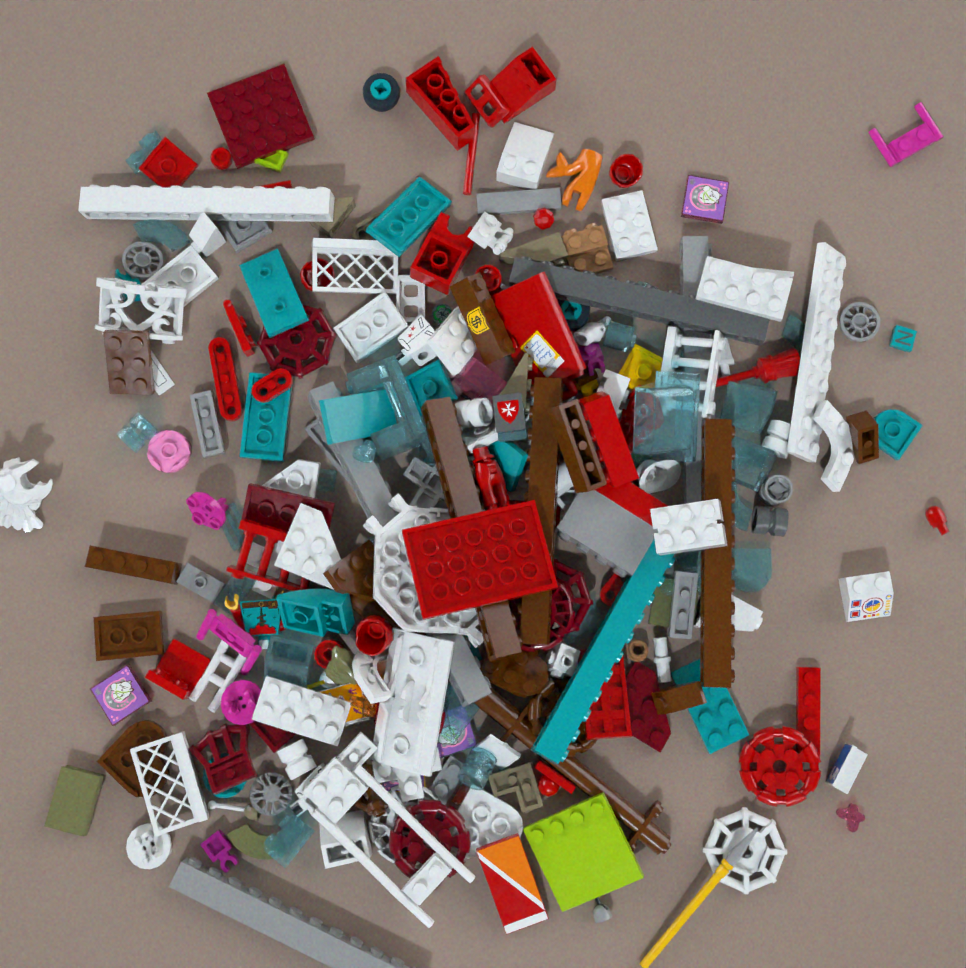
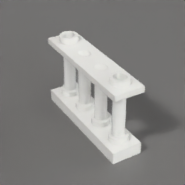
M668 326L657 392L662 415L668 416L669 410L672 409L702 412L701 417L704 419H711V415H714L716 403L713 400L721 351H724L726 346V338H724L720 331L715 330L714 339L686 337L681 334L677 327ZM682 345L712 347L711 359L681 358L678 355L679 347H682ZM679 366L709 369L707 382L676 379L675 369ZM678 387L706 390L704 403L673 400L671 397L672 389Z

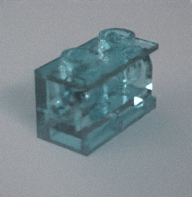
M293 813L291 816L286 815L278 824L281 827L275 835L271 833L263 843L266 846L263 850L284 868L288 866L315 832Z

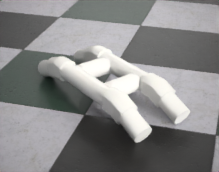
M221 640L217 651L189 696V699L196 702L201 693L204 692L209 681L221 687L208 707L214 713L221 704L222 694L225 689L234 682L247 659L240 653L236 660L226 655L225 653L229 645ZM220 662L231 667L226 679L214 674Z

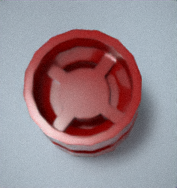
M483 265L476 270L475 274L481 273L491 296L501 291V273L496 267Z
M325 640L319 643L314 652L317 664L326 669L332 660V649L335 646L343 649L345 646L337 640Z

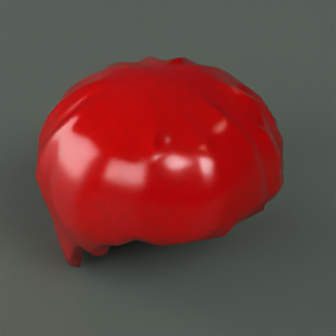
M376 615L364 618L356 627L357 648L362 653L370 656L379 655L384 652L394 640V631L390 622L386 618Z

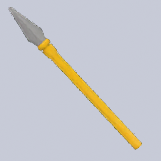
M755 828L733 847L726 859L721 860L722 864H719L710 879L639 963L643 968H648L720 880L729 873V870H733V865L741 859L758 828Z

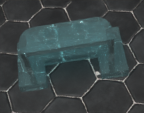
M659 370L656 371V381L654 383L635 387L633 454H653L654 458L692 463L696 461L700 374Z

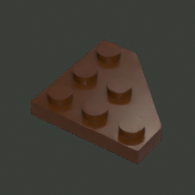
M370 539L323 573L336 592L353 594L356 598L370 602L375 600L373 598L374 545Z

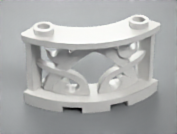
M97 277L96 286L100 287L99 324L95 325V329L102 331V335L105 330L144 331L152 326L153 331H149L150 339L162 340V343L175 344V340H183V306L187 289L178 286L148 284V288H145V286L137 284V282L118 278ZM125 293L128 300L125 303H120V300H124L122 294ZM140 294L143 305L155 313L146 321L137 325L127 316L123 307L131 305L136 295ZM150 297L156 298L157 301L154 305H160L158 308L149 303ZM175 297L174 312L168 311L173 301V298ZM163 315L174 318L172 332L161 329L162 324L170 325L167 319L162 318ZM111 317L115 318V324H111Z

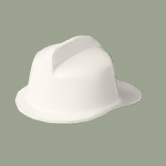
M645 460L636 469L639 479H636L639 484V488L649 494L671 488L678 481L681 474V466L675 460Z

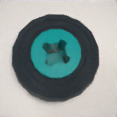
M377 73L366 80L363 86V97L371 109L385 112L397 105L400 98V88L397 81L391 75Z
M557 299L571 331L582 328L588 322L590 306Z

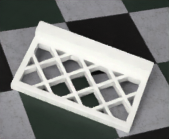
M313 238L312 292L381 294L385 291L387 294L396 295L398 256L379 241ZM317 254H326L331 261L323 268L317 262ZM341 255H348L353 261L346 268L337 261ZM363 255L369 256L374 261L368 269H365L358 262ZM384 256L393 257V266L388 270L379 262ZM333 262L342 270L335 279L326 271ZM353 264H356L363 271L356 280L347 271ZM375 264L384 272L378 280L368 272ZM322 273L332 281L327 287H317V278ZM344 273L353 282L348 288L341 287L337 282ZM365 274L374 282L370 288H363L358 283ZM387 275L393 281V289H385L379 282Z
M185 731L130 749L155 837L196 822L208 820L210 815L191 751L189 750ZM171 741L174 750L170 757L158 752L162 743ZM158 745L157 748H156V750H153V749L150 748V747H153V746ZM146 749L153 753L148 764L139 761L138 751ZM174 754L176 756L177 761L172 759ZM156 755L168 760L162 772L150 766ZM170 762L179 766L180 772L176 779L164 773ZM148 769L160 775L154 786L145 782L144 776ZM162 776L174 782L169 793L156 788ZM176 784L185 787L186 795L183 800L171 795ZM147 787L150 788V789H152V791L150 792V794H149V792H148ZM154 791L166 796L161 808L151 803L150 798ZM187 797H188V800H189V803H190V804H188V803L185 802V800H186ZM169 798L180 803L175 815L163 810ZM184 805L192 810L194 818L185 821L177 817ZM160 813L172 818L169 827L159 830L157 819ZM175 820L178 821V822H180V823H177V824L173 825V823H174Z

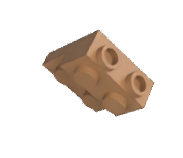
M591 223L584 227L585 230L577 232L576 229H570L564 232L565 235L561 238L568 254L567 264L574 268V271H591L598 274L613 269L614 266L608 250V241L603 225L597 226L596 223Z

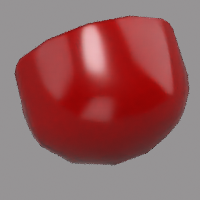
M633 154L620 155L609 167V177L613 184L619 188H630L643 175V165L640 159Z
M317 258V262L323 268L329 263L322 258ZM312 261L307 262L300 272L301 283L310 291H312ZM330 265L326 271L335 278L334 268ZM322 273L317 278V287H327L332 281Z

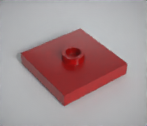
M164 137L138 169L158 186L171 188L173 185L182 186L199 165L167 137Z

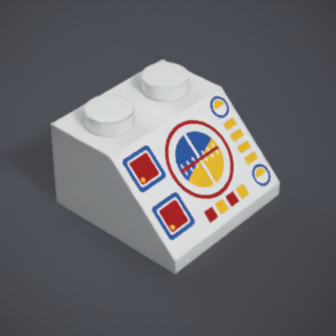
M890 571L838 579L846 622L891 615L894 593Z

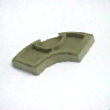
M249 823L226 834L239 851L256 859H275L287 854L278 833L272 835L260 834L253 830Z

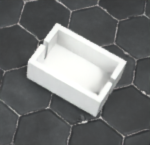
M719 499L650 509L653 529L658 531V533H654L656 553L660 556L727 546L725 527L722 523L717 524V521L724 522L721 501Z

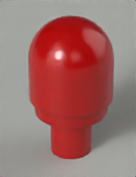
M938 506L929 507L925 512V516L933 529L937 527L941 536L950 532L945 524L948 521L943 510Z

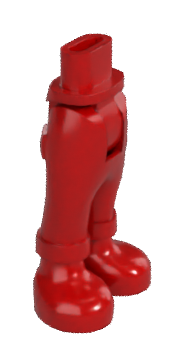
M487 446L472 450L475 460H473L475 477L483 497L484 507L487 510L511 505L509 503L510 498L507 495L505 479L497 461L493 459L494 454H490Z

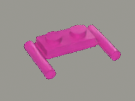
M922 102L915 105L914 108L924 123L891 141L888 145H886L876 128L868 132L890 167L944 137Z
M214 609L208 610L196 638L204 640L210 629V631L234 650L247 658L240 672L242 675H248L262 651L261 646L254 645L256 640L248 632L237 626L233 620L227 618L222 613L217 616V612Z

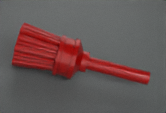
M791 348L774 356L757 358L756 366H752L750 370L717 378L716 387L753 377L754 379H760L766 384L769 381H777V378L798 376L800 365L799 353L795 348Z

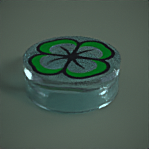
M446 304L435 306L432 310L433 322L440 326L450 315L452 309Z

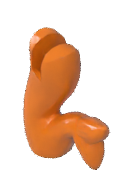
M583 149L573 163L568 164L564 155L561 152L558 153L556 166L548 171L546 177L556 178L573 176L580 173L566 187L562 196V205L568 207L573 193L580 194V198H578L576 210L582 211L599 175L603 159L601 154L590 149Z

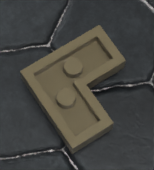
M530 762L488 774L494 798L516 791L522 813L543 807Z

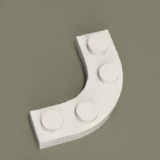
M828 400L820 401L812 417L825 431L831 444V456L821 480L832 492H840L854 461L850 428Z
M389 647L381 654L375 656L366 655L358 649L353 658L352 669L354 679L371 704L386 701L392 695L377 670V663L387 661Z

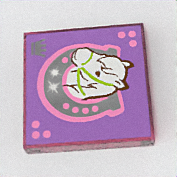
M688 175L680 217L722 224L729 182Z
M127 664L90 688L112 726L117 725L152 702L130 664Z

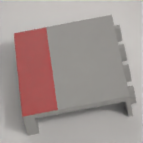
M631 482L616 488L608 483L589 492L577 493L559 525L556 527L555 532L558 533L557 537L561 540L574 543L576 545L575 548L584 554L590 553L595 556L594 560L603 566L607 564L614 568L613 572L623 578L625 576L630 577L634 574L654 540V533H658V531L653 529L650 509L667 507L668 505Z

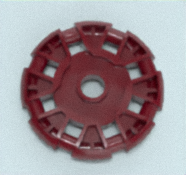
M557 581L558 588L553 589L555 592L552 595L550 628L554 626L555 622L560 627L555 633L550 630L549 646L522 644L521 650L535 652V650L543 649V651L549 650L563 641L564 635L570 632L575 618V611L572 608L574 601L564 583L560 584ZM522 597L517 598L516 601L511 599L509 603L510 611H512L516 619L515 629H517V625H521V616H518V603H522ZM556 605H563L564 612L557 613Z
M422 800L417 805L412 807L409 805L405 808L415 819V815L422 812L425 819L418 822L449 852L452 846L457 848L458 852L456 856H453L464 865L466 862L464 860L465 856L470 851L471 837L469 829H466L464 824L465 819L458 810L451 805L448 807L441 804V801ZM437 812L445 815L443 821L435 818ZM398 815L394 821L396 823L394 829L390 830L389 849L390 853L394 855L396 860L394 863L405 876L411 878L419 870L415 868L417 861L424 864L436 852L431 847H427L423 839ZM456 826L458 833L452 835L449 828ZM404 827L410 828L408 836L402 834ZM408 846L409 855L404 856L401 849ZM452 868V871L446 877L451 878L457 871Z

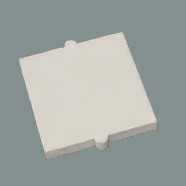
M492 734L478 743L472 750L484 758L486 762H490L500 770L505 769L521 756L519 752Z

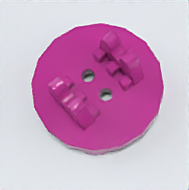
M195 492L186 499V503L193 514L192 520L196 524H203L215 530H219L226 521L225 512L229 507L224 504L226 498H220L216 501L208 493Z
M246 680L236 681L229 685L221 698V709L226 719L239 725L253 723L255 720H252L261 688L254 682Z

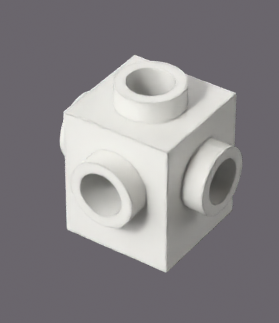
M563 643L551 648L545 657L548 671H551L550 675L559 679H563L564 676H572L578 666L577 661L580 651Z

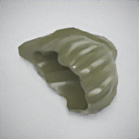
M335 646L332 649V660L325 669L326 676L339 685L358 684L354 679L352 669L355 654L345 648L341 649L339 646Z

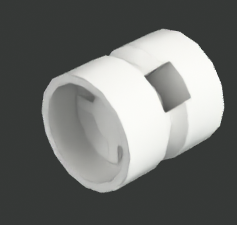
M477 398L471 401L461 400L455 403L457 423L461 425L462 429L491 424L493 420V407L487 398Z
M771 420L767 429L769 436H765L760 449L769 455L786 459L789 454L787 453L791 424L780 420Z
M303 738L277 752L281 762L287 764L285 770L290 780L317 767L312 756L307 755L308 747Z

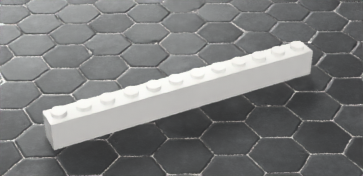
M90 185L89 187H81L78 211L86 219L198 220L199 216L204 212L210 220L333 222L335 197L331 190L326 187L307 189L298 186L295 189H286L285 187L276 186L274 189L261 186L253 188L234 186L232 188H223L221 186H212V188H203L201 186L183 188L173 185L171 188H162L157 185L150 187L131 185L130 187L118 185L101 187Z

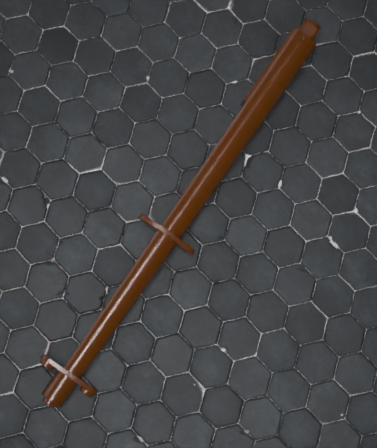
M350 594L352 609L361 617L366 618L370 615L386 618L392 627L402 629L377 601L373 600L370 602ZM414 632V633L426 635L425 632ZM491 687L492 693L473 703L506 729L499 740L505 742L512 734L529 749L532 748L536 738L532 732L531 721H528L526 716L529 702L520 711ZM538 755L590 798L604 792L616 818L632 830L627 838L632 851L637 846L635 843L637 839L657 855L660 853L665 854L671 847V837L651 821L653 817L657 818L664 808L661 806V802L656 800L647 812L642 814L575 756H567L563 762L560 761L559 764H553Z

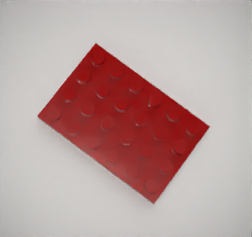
M535 500L402 529V536L423 620L558 588Z

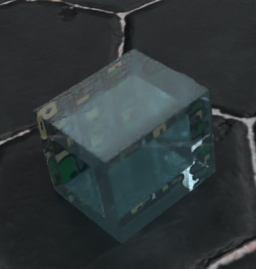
M610 321L603 346L628 352L630 347H634L637 335L633 334L635 327Z

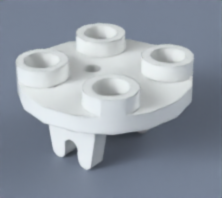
M146 823L138 826L131 832L127 839L126 850L129 859L134 865L142 869H152L160 866L167 860L172 852V842L168 832L155 837L152 823ZM158 823L159 830L163 829L161 824Z

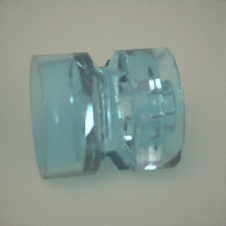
M138 412L130 420V425H125L116 434L129 448L137 453L146 445L145 440H151L159 431ZM139 428L142 430L140 434L136 432Z
M473 747L466 758L467 763L463 764L458 774V779L471 789L483 790L489 779L488 774L492 773L497 759L489 751Z

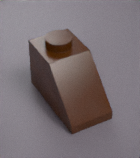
M867 410L846 416V422L850 428L853 453L857 463L862 464L878 459V423Z
M700 681L670 685L651 693L658 715L674 713L707 703Z

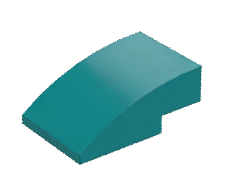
M307 589L278 594L276 597L283 627L321 637H324L327 631L348 635L355 623L349 593L341 594L330 589Z

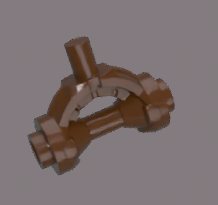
M365 762L362 767L373 777L372 764ZM368 787L366 791L368 800L362 795L351 807H359L366 811L368 816L373 815L374 818H377L386 813L389 805L371 787Z

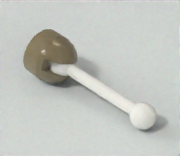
M214 800L208 802L209 809L221 808L242 811L250 820L258 821L261 813L255 810L251 802L245 807L219 804ZM256 803L262 809V803Z

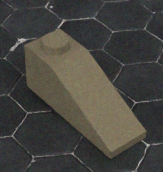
M560 232L505 250L499 254L500 263L513 264L515 257L526 256L532 258L535 262L548 261L553 263L554 266L561 267L567 262L568 258Z

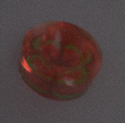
M463 782L451 801L457 806L460 805L470 790V786Z

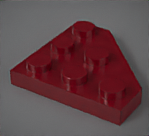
M634 661L626 675L632 736L661 753L671 735L667 715H658L651 694L660 690L656 673L640 662Z

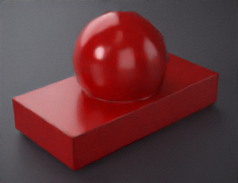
M541 759L536 761L534 768L544 774L538 781V789L542 795L551 797L558 792L560 786L569 793H573L576 788L573 782H570Z

